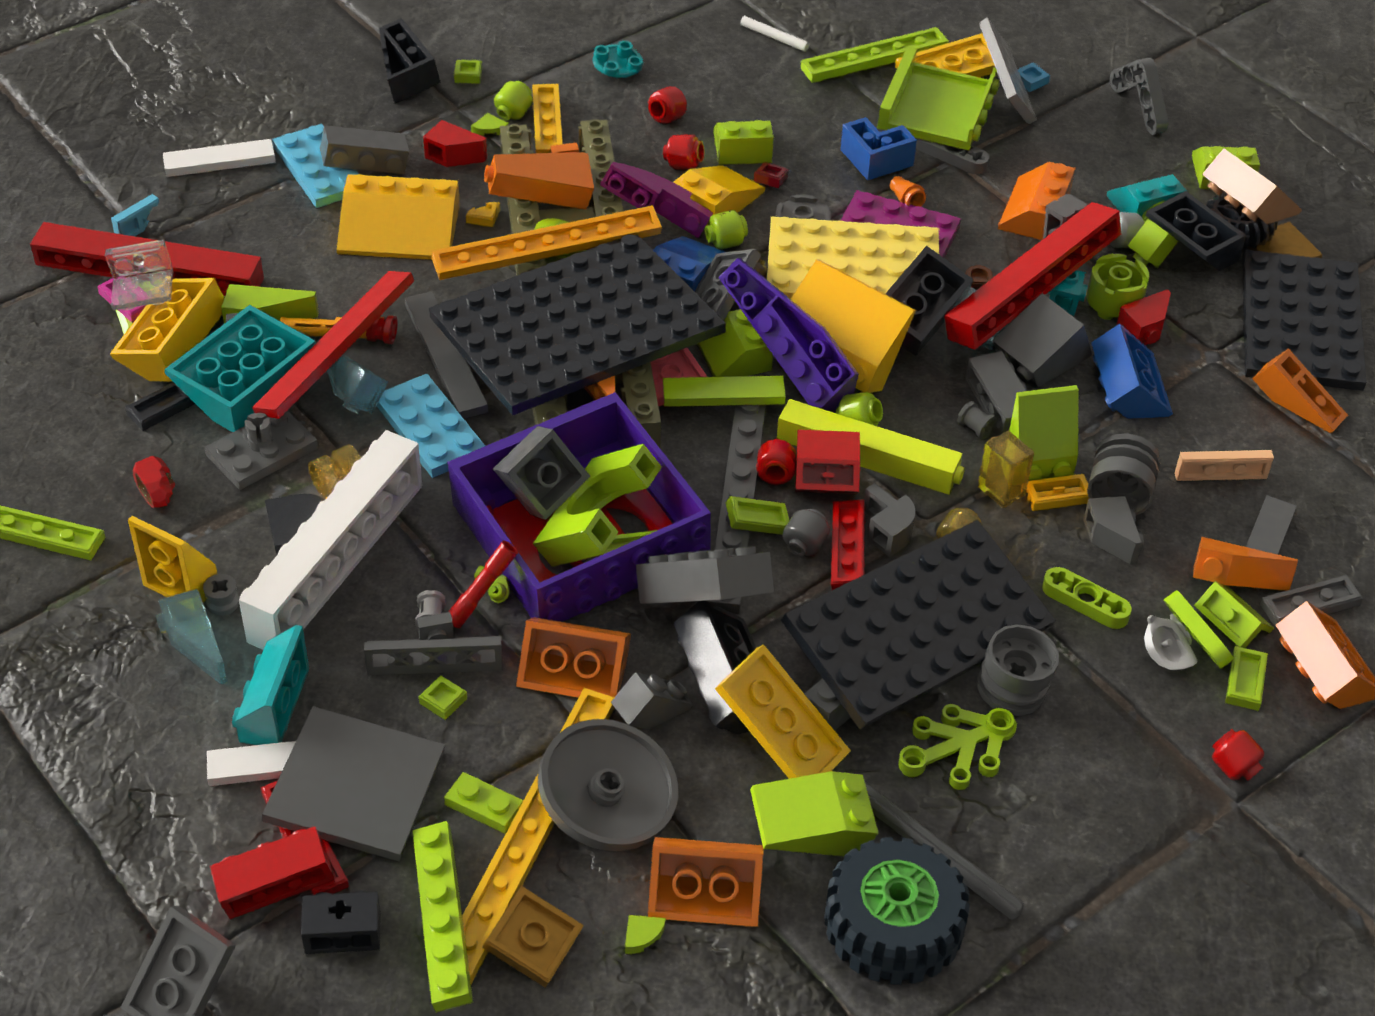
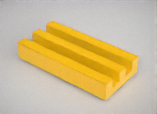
M1084 474L1025 481L1023 489L1025 493H1028V501L1032 502V511L1087 504L1089 499L1087 493L1089 484Z

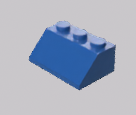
M1118 324L1091 342L1095 354L1092 358L1101 374L1099 381L1107 394L1105 401L1112 411H1118L1127 419L1169 417L1173 414L1154 354L1149 348L1121 324Z

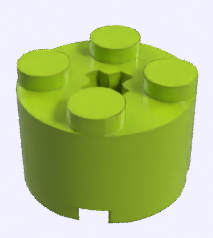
M1108 254L1097 260L1091 271L1086 298L1090 306L1098 312L1100 318L1110 320L1118 317L1121 306L1145 298L1150 275L1147 267L1141 261L1135 259L1134 263L1126 260L1127 255Z

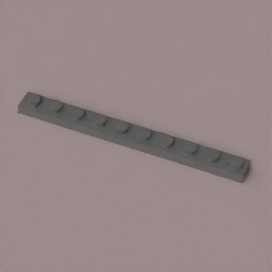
M735 405L715 550L748 547L750 531L731 528L725 502L730 496L754 499L757 481L756 462L758 450L762 442L766 405ZM741 597L707 601L728 612H740Z

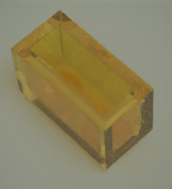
M1009 430L998 437H992L984 446L978 487L1002 508L1025 496L1034 451Z

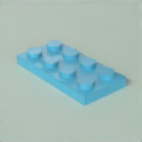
M322 124L310 126L306 129L272 139L273 148L316 208L342 200L347 175L359 174L355 169L324 167L320 152L324 129Z
M427 373L374 395L375 405L398 435L419 443L420 463L432 478L448 472V461L485 446Z

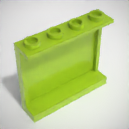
M907 47L880 106L877 129L888 130L903 125L915 138L970 151L973 141L979 140L982 130L981 125H985L988 110H991L994 95L998 92L1000 79H996V67L993 68L988 80L915 63L917 49Z

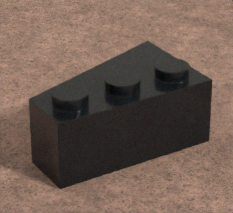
M402 18L379 28L387 80L394 104L441 83L434 57Z

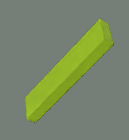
M783 376L663 378L664 407L785 404L786 396Z
M0 505V539L86 560H92L105 539L104 530Z

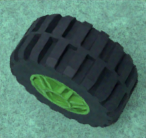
M893 837L881 838V842L876 844L873 840L861 844L860 851L856 848L852 849L844 856V861L838 862L829 881L825 908L826 934L830 944L836 945L835 953L842 961L848 959L850 961L849 967L858 974L864 971L869 974L868 979L880 982V978L890 980V984L901 985L902 980H909L910 984L922 982L925 974L929 978L934 977L942 972L943 966H949L956 957V952L960 950L963 942L970 905L968 904V888L962 883V874L958 868H950L951 860L944 854H935L933 852L934 848L925 843L922 846L913 844V839L903 838L902 841H893Z

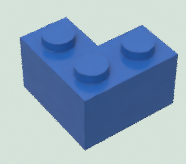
M866 117L843 124L841 151L867 180L914 166L917 140L903 125L879 132Z

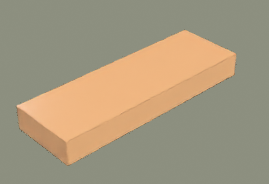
M1272 450L1180 452L1175 469V477L1177 481L1267 479L1274 457Z

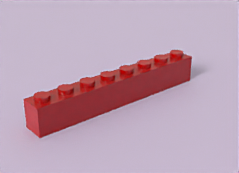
M1091 202L945 314L948 340L976 350L1014 320L1042 293L1044 295L1118 238L1121 235L1119 210L1095 202Z
M48 222L42 223L30 243L35 265L112 278L123 274L130 281L149 284L160 281L165 282L166 279L214 278L223 296L226 295L229 284L260 287L264 279L261 257Z

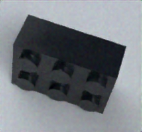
M927 245L885 293L916 310L902 342V346L915 356L945 322L944 315L960 304L968 295L974 280Z

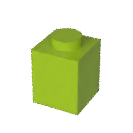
M1148 219L1128 244V247L1135 251V254L1132 256L1133 258L1141 261L1145 266L1150 262L1158 268L1178 243V240Z

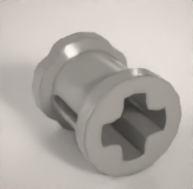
M425 590L417 596V606L419 608V614L415 618L417 630L418 617L442 613L446 606L445 595L441 592Z

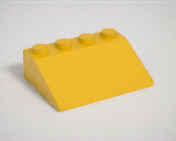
M348 174L342 198L337 254L432 260V250L452 247L460 208L458 181Z
M816 259L791 300L829 332L859 374L855 388L869 393L882 391L916 310L835 267Z

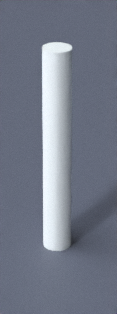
M743 16L741 19V25L804 52L809 48V42L747 16Z

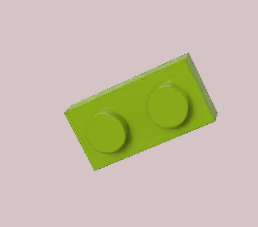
M465 772L459 776L444 796L446 806L504 834L508 831L523 803L522 799Z

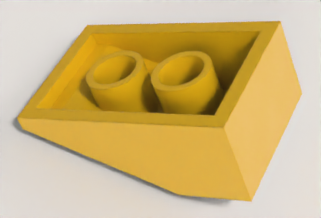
M724 165L689 169L673 181V183L692 193L690 199L713 212V215L730 210L738 213L765 192V187Z
M131 516L128 519V524L143 586L196 611L206 601L203 586L209 577L217 574L216 564L186 541Z

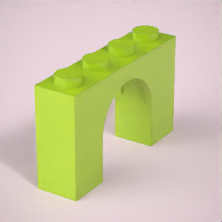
M644 444L592 458L585 468L590 477L554 512L533 542V545L552 567L603 555L618 534V531L600 509L619 496L647 489L662 466Z

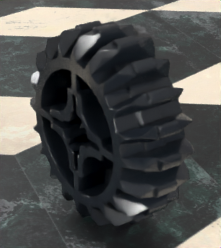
M1223 193L1222 197L1214 196L1213 200L1207 202V207L1246 235L1243 249L1249 246L1256 248L1257 245H1265L1275 235L1278 221L1266 224L1257 218L1254 222L1242 212L1243 206L1240 205L1236 209L1224 199L1226 197L1225 193Z

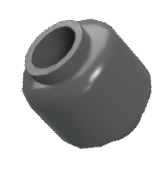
M811 508L795 512L783 531V539L788 550L797 556H813L817 554L830 532L826 517L821 512Z

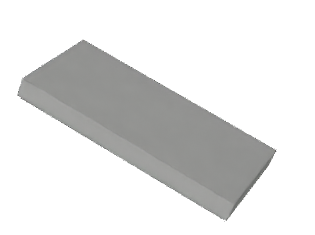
M987 17L980 21L979 25L1006 97L1025 122L1031 124L1037 118L1009 45Z

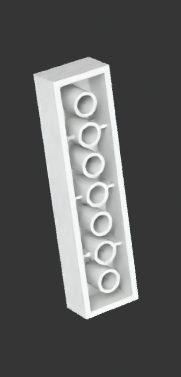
M388 430L378 440H374L366 454L353 464L351 471L346 477L337 482L333 492L327 499L318 504L314 514L307 522H303L299 526L294 537L284 544L274 560L261 570L259 577L254 583L244 589L239 598V605L247 643L263 650L268 640L295 625L303 626L304 630L422 488L419 443Z

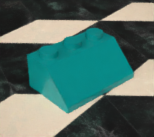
M295 625L268 640L262 654L256 656L254 675L251 681H246L243 690L244 700L241 707H236L232 718V726L237 730L240 743L263 745L282 742L309 671L303 626Z

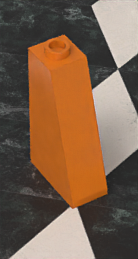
M588 153L494 154L491 165H487L484 172V182H488L489 194L587 210L594 191Z

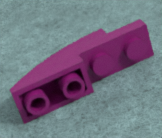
M612 162L600 183V186L636 208L653 205L656 213L699 238L710 217L713 215V212L690 199L692 195L690 191L661 176L630 165Z

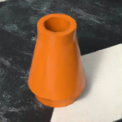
M896 176L891 180L890 189L901 203H905L907 206H923L926 194L922 186L905 180L901 176Z

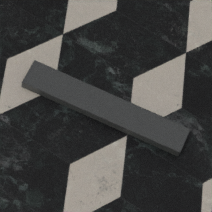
M430 291L404 298L407 311L452 405L463 419L487 413L488 404L467 361L430 318L429 308L438 305L433 292Z

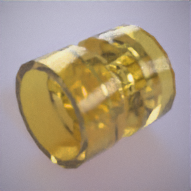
M347 444L332 451L331 457L323 455L308 463L312 482L325 499L333 492L337 482L343 480L351 471L353 464L361 459V456L352 445Z

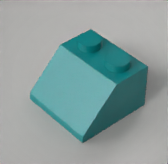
M1172 174L1107 191L1106 196L1120 212L1138 213L1142 216L1151 206L1161 201H1167L1187 190Z

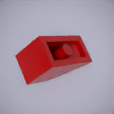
M1167 289L1121 306L1117 325L1121 324L1144 345L1153 344L1160 340L1171 292Z

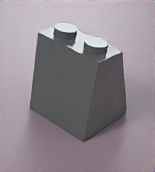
M1043 293L992 340L996 352L1002 351L1007 361L1012 363L1018 377L1026 383L1028 381L1032 382L1037 387L1073 368L1092 355L1084 325Z

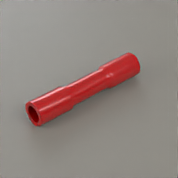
M507 541L500 543L485 563V567L448 611L451 613L454 627L461 628L477 608L478 602L516 557L518 550Z

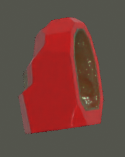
M154 455L136 462L132 470L133 476L144 499L152 508L167 506L170 498L173 496L172 490L176 485L171 477L168 466L161 458Z

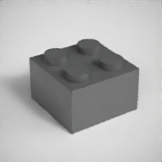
M537 426L493 468L528 513L545 520L590 477L554 430Z

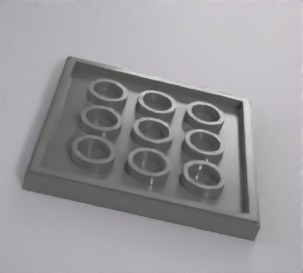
M312 706L262 813V822L293 831L316 826L323 840L400 862L443 756L445 744Z

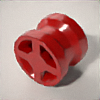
M388 315L387 317L380 316L366 330L367 340L373 342L383 340L385 344L392 345L397 334V317L393 315Z

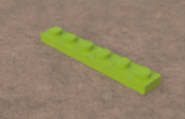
M937 27L804 59L801 60V70L812 83L894 63L897 58L903 57L907 47L917 49V52L947 44L949 41Z
M447 821L413 830L431 1003L435 1012L473 1002L452 833Z

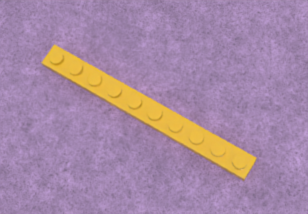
M583 688L561 731L573 724L586 720H609L615 708L611 703L614 697ZM538 774L462 915L471 984L488 953L482 946L520 887L523 886L555 824L542 803L538 789Z

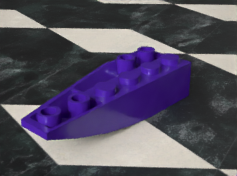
M737 258L720 275V281L806 402L811 406L835 413L843 396L854 394L859 375L825 327L745 261Z

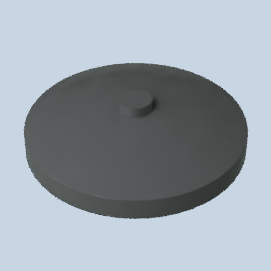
M594 719L582 721L565 728L551 741L539 766L538 789L547 813L554 823L567 835L592 848L605 851H627L644 846L660 835L676 809L678 781L668 756L648 735L622 722Z

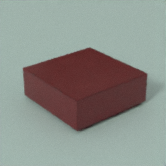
M764 162L755 172L753 181L779 188L788 178L789 169Z

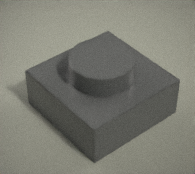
M450 612L417 618L419 640L454 639L453 621Z

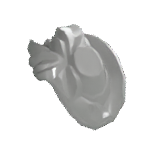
M1174 614L1170 615V619L1159 618L1153 615L1147 618L1148 626L1144 635L1145 647L1150 657L1158 665L1170 670H1184L1197 663V658L1190 646L1192 642L1191 636L1186 631L1185 625L1179 622Z

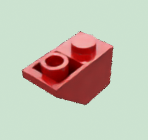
M441 120L423 136L425 158L445 167L481 163L487 160L486 137Z

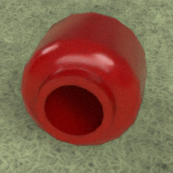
M669 86L655 91L650 96L648 109L654 120L658 123L666 124L680 119L685 114L687 101L681 90L677 87Z
M693 134L673 135L668 140L667 145L663 147L664 160L668 161L670 167L674 170L696 169L699 163L704 160L705 150L703 142L699 141Z
M773 439L763 443L758 450L756 470L759 477L772 485H781L790 481L796 471L797 454L795 448L787 441Z
M1231 729L1212 745L1215 749L1212 754L1213 761L1231 780L1235 781L1244 777L1249 781L1263 769L1259 762L1264 757V750L1245 730L1235 732Z

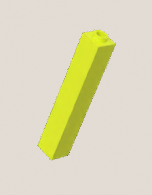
M792 399L788 400L778 418L777 439L785 440L797 446L798 430L860 432V467L950 495L954 484L960 485L964 475L965 467L961 466L963 453Z

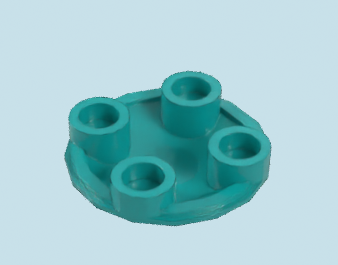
M623 40L618 44L607 46L598 45L594 49L592 59L594 67L607 76L625 78L637 74L642 69V56L633 49V44L629 41Z

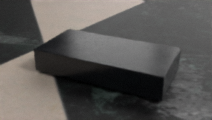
M173 382L126 406L125 409L127 415L144 431L195 405V403Z

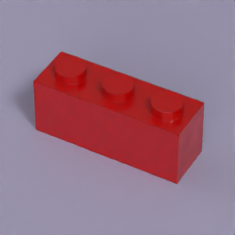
M316 826L297 830L290 836L274 842L263 843L253 850L237 856L226 857L221 862L210 866L218 901L229 919L335 880L325 844Z

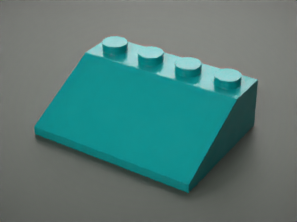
M249 305L165 368L164 371L215 423L234 432L245 426L247 417L254 413L252 407L316 344V341Z

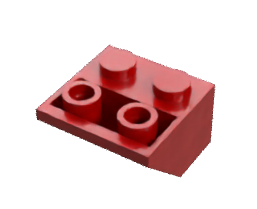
M798 430L795 492L858 494L860 483V432Z

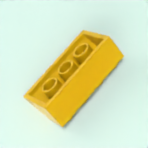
M166 279L111 351V357L148 381H172L165 374L164 369L204 340L222 315L221 306L224 296L215 279Z

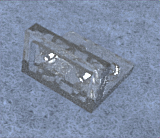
M164 239L106 249L105 257L113 278L112 310H130L137 306L159 305L171 300L173 266Z

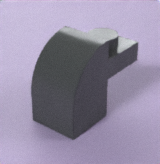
M874 483L866 488L864 499L865 512L872 517L870 518L868 541L891 558L905 548L912 538L916 512L915 506L907 495L896 500L889 492Z

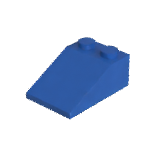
M685 236L660 244L653 249L694 292L716 254L726 253Z

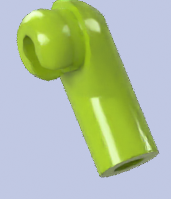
M480 565L477 568L474 579H476L485 566ZM503 574L497 577L489 588L488 594L492 601L502 603L510 595L508 579Z

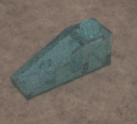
M345 354L327 370L334 395L344 401L342 405L344 408L356 414H359L360 410L373 414L388 381Z
M198 589L159 599L161 613L155 616L160 633L167 632L171 645L218 683H228L223 659Z

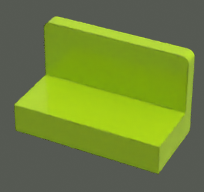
M1216 581L1194 605L1237 646L1246 648L1261 630L1271 633L1274 629L1271 624L1232 589Z

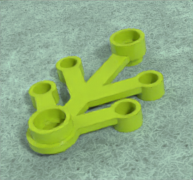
M948 704L942 709V723L934 722L925 716H920L914 720L912 728L913 735L920 740L929 739L932 735L948 740L926 750L914 745L907 746L901 750L898 762L899 769L907 777H917L925 771L926 765L960 751L956 767L952 768L950 772L949 784L954 789L964 790L970 784L971 772L969 769L976 744L989 738L986 754L980 757L978 771L985 777L997 775L1000 767L998 756L1002 741L1009 740L1014 736L1017 723L1013 714L1003 708L993 709L987 715L961 709L955 704ZM947 714H954L956 717H949ZM962 722L977 728L969 731L957 728V726ZM919 726H924V727H926V728H928V729L922 730V729H920V728H918V727H919ZM985 763H990V764H992L994 767H987V766L984 765V764H985ZM955 776H962L965 779L959 780Z

